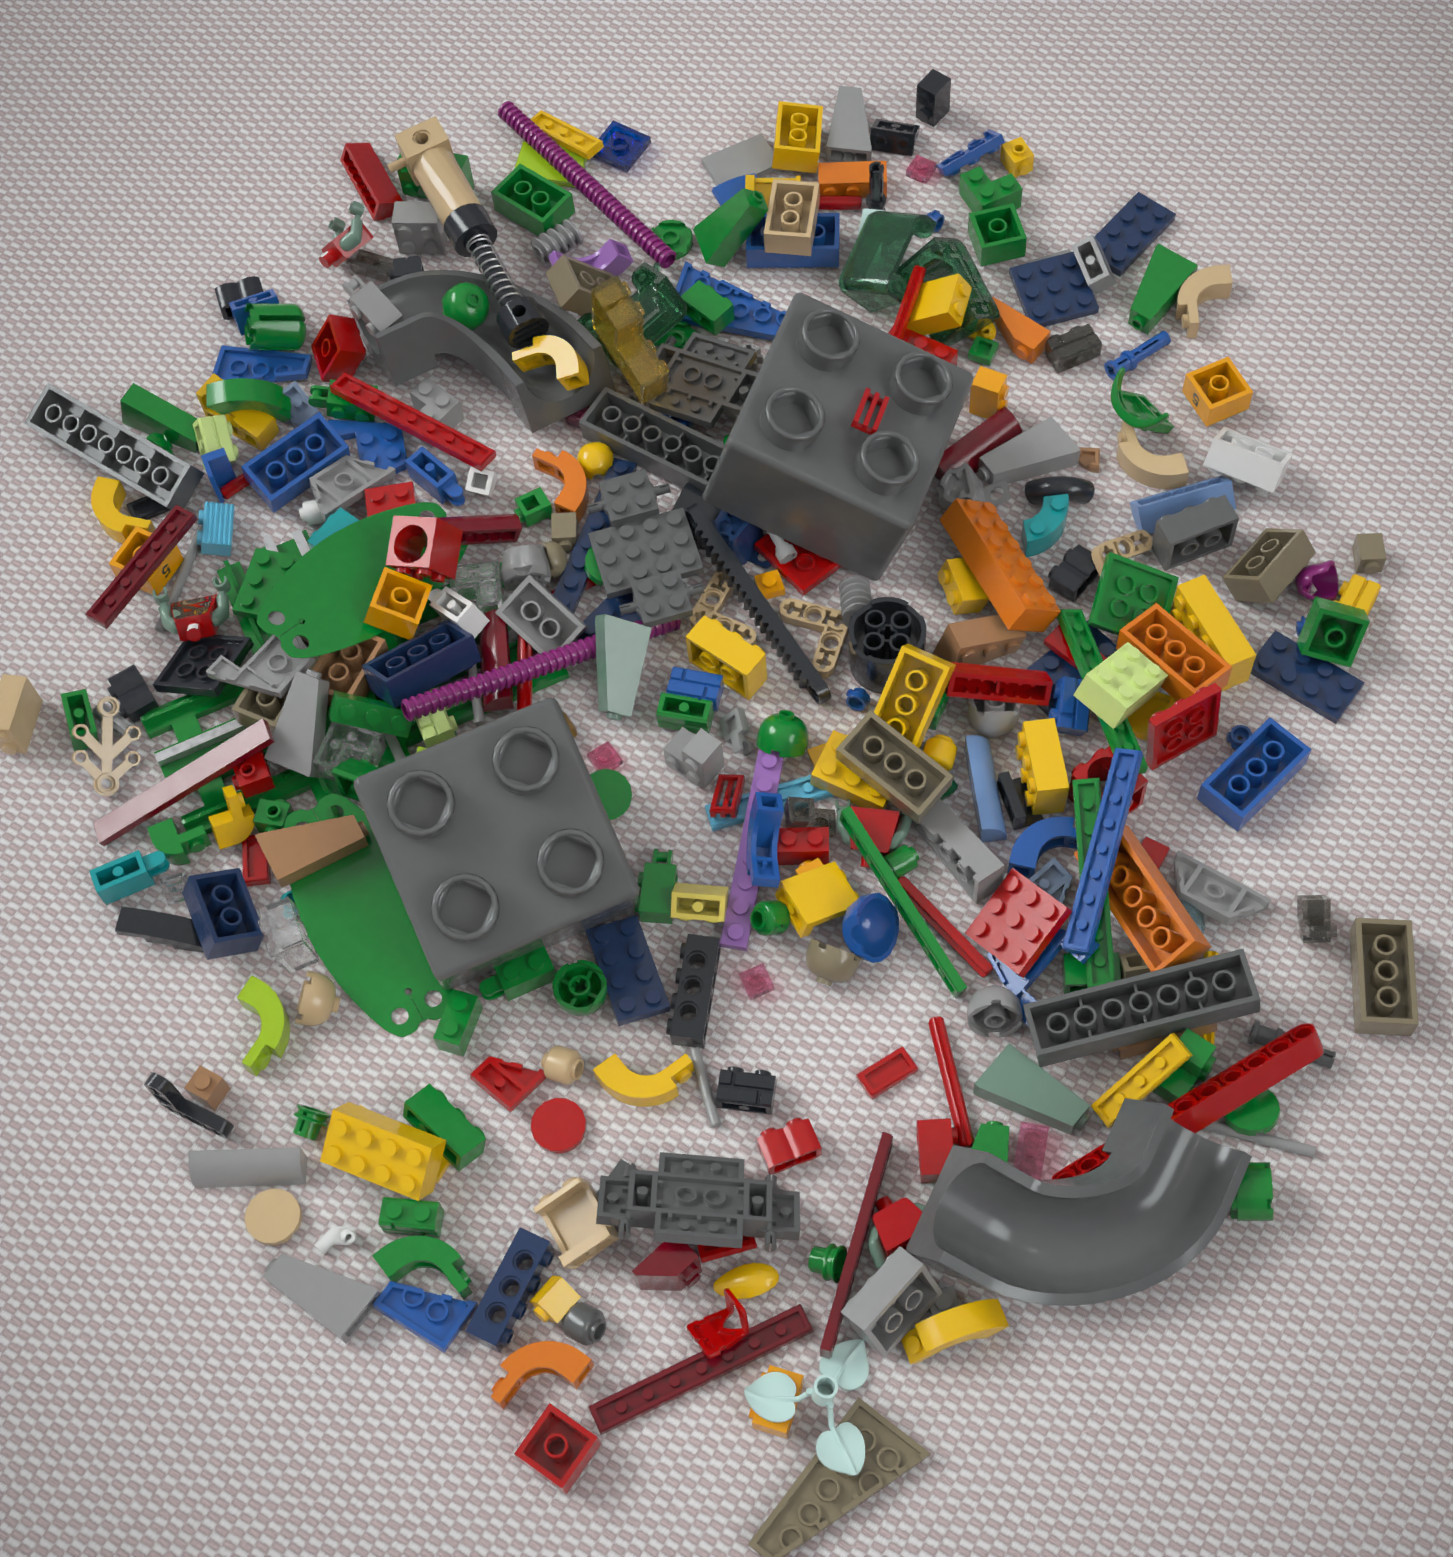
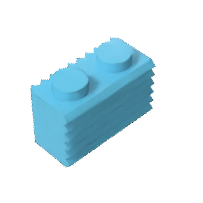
M206 501L204 510H199L198 524L203 525L202 531H197L196 545H201V554L231 556L235 505H229L228 503L219 504L218 502L209 503Z

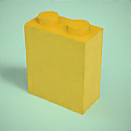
M959 273L922 283L907 328L919 334L928 335L961 327L972 287Z

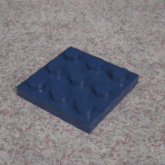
M1074 251L1009 268V275L1025 316L1043 327L1093 315L1099 311L1093 291L1085 280Z

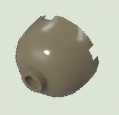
M814 939L810 940L806 953V965L809 971L817 976L816 981L830 987L832 982L843 983L854 976L861 961V958L855 954Z

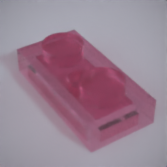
M1021 1121L1014 1167L1034 1179L1041 1180L1049 1126Z

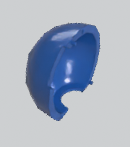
M881 892L862 895L847 908L843 917L842 935L844 942L853 954L871 963L882 962L891 954L899 933V916L896 906L890 902L888 897L882 895Z

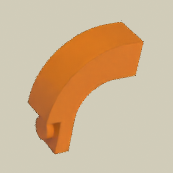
M536 448L532 454L535 469L557 478L564 484L561 493L554 501L556 513L576 512L579 524L589 503L586 476L581 464L564 450L556 457L550 451H542Z
M556 1341L531 1343L516 1350L501 1363L500 1367L507 1375L505 1378L500 1377L491 1390L493 1394L490 1397L494 1403L504 1410L528 1379L545 1373L557 1375L577 1389L595 1365L591 1358L571 1345Z

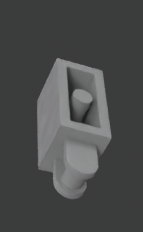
M355 274L350 282L342 284L344 290L350 296L351 307L349 309L355 318L358 320L361 318L367 324L365 327L373 337L374 334L403 321V315L372 281L365 284Z

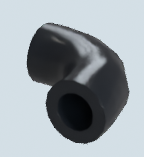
M1044 477L1030 480L1025 485V496L1029 503L1033 505L1043 503V497L1068 494L1070 502L1087 504L1092 500L1095 492L1091 481L1077 477Z

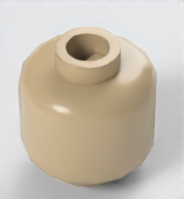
M557 1045L543 1055L541 1066L544 1068V1075L547 1079L568 1085L580 1079L584 1070V1060L581 1059V1055L577 1050Z

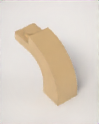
M1230 264L1214 265L1198 270L1182 284L1175 309V320L1181 319L1182 329H1186L1187 338H1197L1200 323L1198 306L1201 303L1211 299L1230 297L1233 284Z
M1122 421L1120 432H1117L1118 449L1116 458L1124 472L1133 480L1152 488L1174 489L1186 486L1189 471L1183 452L1161 456L1146 451L1139 444L1134 427Z

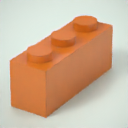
M873 162H881L880 165H884L883 193L887 197V162L818 163L820 196H861V198H866L869 194V165Z

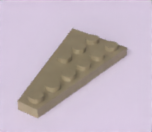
M858 1397L837 1426L844 1422L852 1423L863 1436L865 1460L859 1474L851 1476L832 1471L825 1467L818 1459L817 1454H815L748 1543L749 1547L762 1557L787 1556L931 1456V1453Z

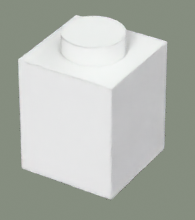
M470 466L465 490L492 497L498 474L485 469L481 472Z

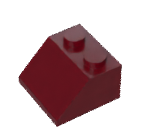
M663 1242L632 1270L636 1285L640 1290L682 1291L686 1286L690 1288L701 1278L700 1273L702 1272L699 1256L688 1244Z

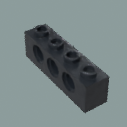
M688 934L686 943L681 944L680 959H683L682 968H677L675 984H679L678 992L672 994L671 1009H674L673 1019L668 1018L666 1035H670L672 1045L699 1047L701 1049L705 1047L721 953V943L718 937ZM696 962H701L704 964V966L700 969H694L691 967L692 964ZM691 987L700 989L696 994L687 993V990ZM688 1012L696 1014L695 1017L690 1020H685L682 1018V1016Z

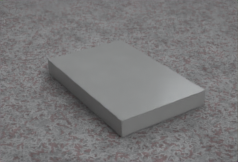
M762 133L701 158L702 165L716 186L739 176L755 173L758 178L780 170L772 168L773 150Z

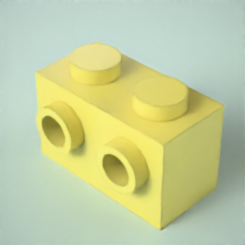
M675 883L672 890L670 917L685 921L694 919L705 920L709 923L724 922L728 906L729 887Z

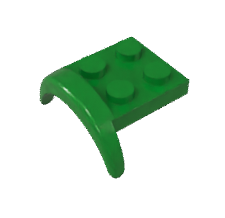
M1121 367L1111 388V403L1117 415L1126 424L1143 431L1149 430L1154 433L1169 434L1175 426L1168 420V413L1162 414L1143 394L1121 390L1123 376L1126 371L1125 368Z

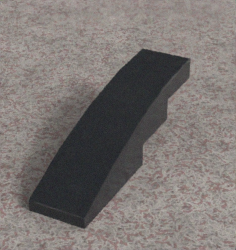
M121 907L115 932L118 935L144 938L146 942L172 945L174 949L204 953L191 918L151 910Z

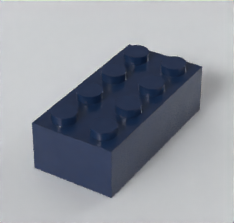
M446 620L363 664L362 668L370 691L396 708L401 706L403 699L409 700L412 696L416 697L420 693L424 694L436 685L449 681L458 673L471 669L473 665L481 661L474 636L450 620Z

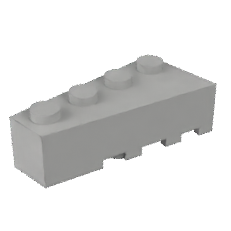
M939 799L919 824L913 821V827L975 904L997 890L1003 881L1005 865L955 815L950 805L945 804Z

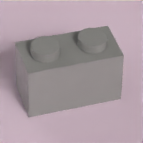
M1093 235L1071 246L1085 280L1095 294L1117 284L1102 247Z

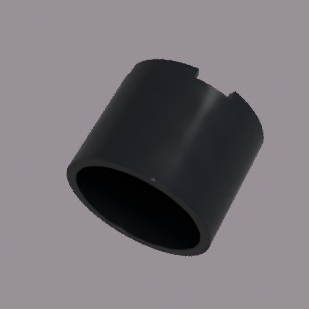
M880 597L870 600V603L862 607L857 613L855 612L850 620V671L854 679L871 692L882 694L903 645L910 644L926 651L925 620L905 600L895 597Z

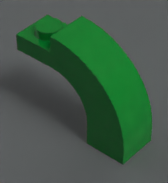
M249 378L226 379L206 385V407L221 415L238 410H258L282 422L291 420V399L283 394V387L280 385Z
M429 1236L403 1237L385 1245L372 1255L392 1282H398L413 1270L433 1268L447 1277L463 1300L473 1293L468 1286L472 1281L463 1268H461L465 1265L464 1260L454 1248L439 1239Z

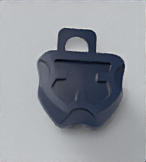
M721 510L718 517L712 521V524L741 565L750 562L765 569L769 568L771 564L768 561L758 560L759 553L754 548V544L765 536L763 529Z

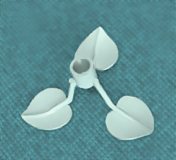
M863 1339L841 1342L835 1345L832 1358L821 1357L819 1363L821 1376L815 1380L813 1388H807L799 1396H795L796 1385L794 1381L782 1372L767 1373L744 1389L745 1398L753 1411L763 1419L774 1423L790 1420L795 1414L794 1402H800L808 1396H811L817 1405L826 1406L830 1431H825L818 1437L816 1442L817 1457L825 1467L832 1471L851 1476L859 1474L865 1460L863 1436L858 1428L849 1422H844L835 1428L833 1400L838 1391V1386L843 1390L852 1391L860 1388L866 1382L869 1364Z

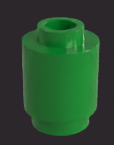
M903 844L883 857L897 879L918 867L917 861L919 856L912 846L908 848Z

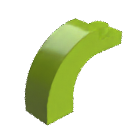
M251 976L237 996V999L243 1008L261 1018L260 1034L241 1062L249 1073L257 1076L261 1070L268 1066L272 1054L282 1058L289 1042L290 1021L284 1005L274 990L262 980Z

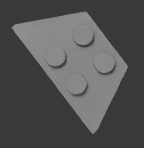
M345 455L310 477V487L323 520L326 521L340 507L346 509L365 496L364 489L380 487L394 478L396 470L390 466L387 470L377 468L374 462L362 461Z
M1179 850L1173 859L1178 899L1224 925H1229L1264 911L1271 902V899Z

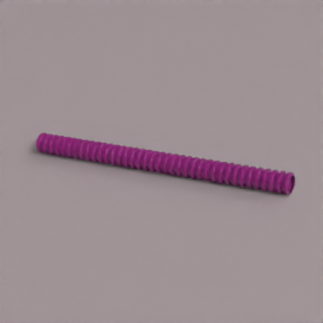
M506 101L499 107V118L524 139L529 146L536 150L542 158L549 162L555 170L562 174L568 182L575 186L584 197L588 198L598 210L605 214L611 222L632 239L652 260L663 269L670 267L676 259L675 251L667 246L661 238H658L652 230L644 225L638 217L631 213L625 205L617 200L612 193L604 188L599 181L591 176L586 169L578 164L538 125L531 121L513 102Z
M678 619L651 627L649 640L653 637H659V635H665L666 632L671 633L673 630H679L681 620ZM642 620L634 621V623L643 625ZM596 634L592 635L591 638L586 637L584 640L574 641L570 645L559 646L556 650L551 649L549 653L545 651L542 654H536L534 657L530 656L527 660L524 658L520 662L515 661L513 665L509 663L505 667L500 666L498 670L494 668L491 670V673L486 671L484 674H477L476 677H469V680L465 678L461 682H454V685L450 683L447 687L441 686L439 690L435 688L432 690V693L426 691L424 695L418 694L417 698L412 696L409 700L403 699L401 703L402 712L405 718L411 722L414 721V718H422V715L426 717L429 713H437V710L443 711L444 708L449 709L452 705L458 706L459 702L464 704L467 700H474V697L478 699L482 695H489V692L493 694L496 690L502 691L503 688L508 689L511 685L516 686L518 682L522 684L525 680L531 681L533 678H539L540 675L545 676L547 673H554V670L560 671L561 668L572 667L576 663L580 664L583 661H589L590 658L595 659Z

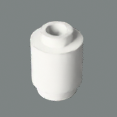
M316 500L302 502L303 508H299L302 523L307 522L308 526L326 522L321 516Z

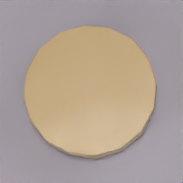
M268 1189L260 1192L250 1201L245 1211L244 1221L247 1231L256 1241L268 1246H277L289 1241L296 1230L298 1231L302 1221V1210L299 1202L291 1193L283 1189Z

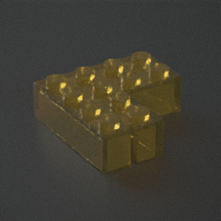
M616 275L591 289L592 326L643 405L667 391L669 368L663 359L659 361L655 354L657 351L650 339L646 340L642 334L644 332L643 315L645 314L642 306L638 301L634 302L629 295L632 293L628 284L625 281L621 282Z

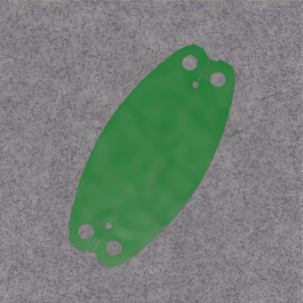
M414 503L371 515L333 533L305 553L282 576L263 602L258 612L257 624L267 634L275 635L281 641L283 651L292 658L321 656L356 645L384 632L385 630L363 622L384 567L395 571V569L386 566L393 516L420 517L422 511L428 510L435 517H446V512L436 503ZM468 545L460 546L458 564L461 561L464 553L466 552ZM427 547L423 548L421 552V557L425 553ZM423 578V582L433 585L431 591L436 588L440 589L444 584L430 581V578ZM273 611L281 612L285 617V621L280 625L272 624L268 619L269 614ZM299 619H304L305 623L300 624L298 621ZM296 636H305L309 640V646L306 649H298L294 646L293 639Z
M331 793L321 798L316 807L308 811L300 809L289 814L285 820L284 828L296 826L299 822L309 824L329 820L327 810L331 806L338 805L343 809L342 817L354 815L357 822L363 821L369 833L365 837L368 846L290 884L293 898L314 949L336 982L379 1026L393 1035L405 1037L415 1032L419 1023L423 1020H437L442 1017L452 989H443L431 971L365 812L347 798ZM407 988L412 990L410 995L405 994ZM432 990L440 992L442 996L441 1003L435 1007H430L425 1003V995ZM404 1008L408 1012V1020L404 1024L400 1025L392 1021L391 1014L395 1009Z

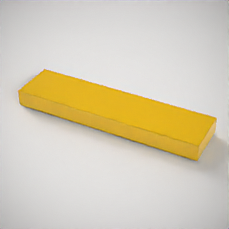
M542 110L531 118V121L538 125L558 145L587 160L604 148L602 140Z
M1171 1033L1098 1098L1091 1107L1104 1124L1111 1128L1125 1098L1142 1101L1193 1055L1177 1035Z

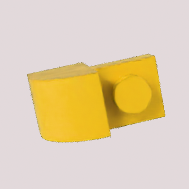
M233 785L222 788L228 811L208 817L215 841L220 850L241 843L251 834L254 828V813L249 804L245 805L242 793H236Z

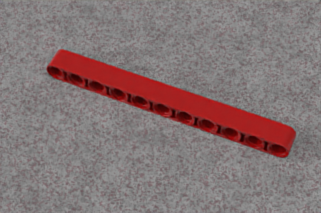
M1304 1023L1292 1028L1169 1103L1168 1106L1174 1109L1170 1119L1187 1130L1197 1133L1315 1061L1324 1053V1048L1315 1026L1310 1023ZM1105 1143L1059 1170L1053 1175L1052 1180L1075 1177L1101 1166L1110 1156L1102 1151Z

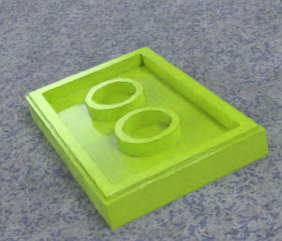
M523 141L515 168L522 164L558 186L575 188L549 162L542 158L536 150ZM560 146L578 164L585 168L586 158Z

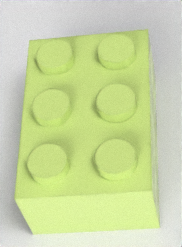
M1127 642L1087 673L1073 696L1114 729L1155 696L1168 674Z

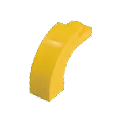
M550 335L533 337V346L512 352V361L523 372L545 365H556L557 380L567 391L589 385V374L584 360L564 339Z
M98 476L91 493V505L95 516L106 534L123 544L136 526L153 533L155 527L151 520L130 517L120 513L121 506L127 495L120 480Z
M614 1053L595 1067L593 1072L598 1083L613 1098L632 1106L650 1107L661 1105L679 1096L676 1084L686 1082L692 1076L694 1066L693 1061L685 1053L659 1073L639 1075L630 1071Z
M985 1299L951 1308L915 1324L916 1328L910 1330L902 1338L901 1342L909 1363L918 1364L955 1344L973 1339L988 1338L1009 1327L999 1299Z

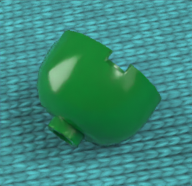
M469 282L458 283L450 288L442 298V314L456 320L471 331L481 326L489 315L490 303L488 296L476 284Z
M781 710L779 713L772 714L763 720L758 731L756 745L760 750L771 754V750L778 751L779 757L802 756L805 754V749L807 750L809 731L806 724L799 717L795 716L793 712Z
M577 960L576 963L563 965L555 974L552 982L554 998L560 1008L568 1014L578 1017L588 1016L598 1011L604 1004L608 992L607 980L602 969L593 962L586 960Z

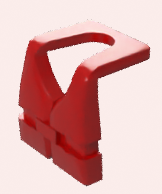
M729 1288L724 1289L725 1309L705 1316L700 1321L696 1320L686 1327L688 1333L699 1344L700 1349L708 1359L720 1355L723 1350L727 1351L749 1333L746 1310ZM735 1305L742 1328H724L726 1321L734 1313Z

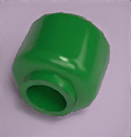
M779 900L762 901L754 906L750 915V922L759 935H780L785 933L789 927L790 913L786 904Z

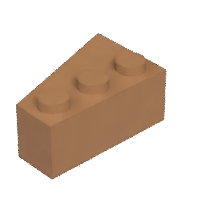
M999 614L949 623L932 654L948 662L981 665L1007 654L1017 652L1027 635L1025 631L1008 630Z

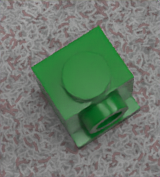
M541 487L514 499L517 508L514 510V514H517L520 522H524L527 527L546 518L551 520L552 506Z

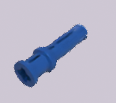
M1161 331L1133 350H1124L1118 358L1105 362L1104 368L1108 377L1114 381L1121 367L1125 368V372L1136 369L1139 362L1171 343L1169 334L1166 331Z

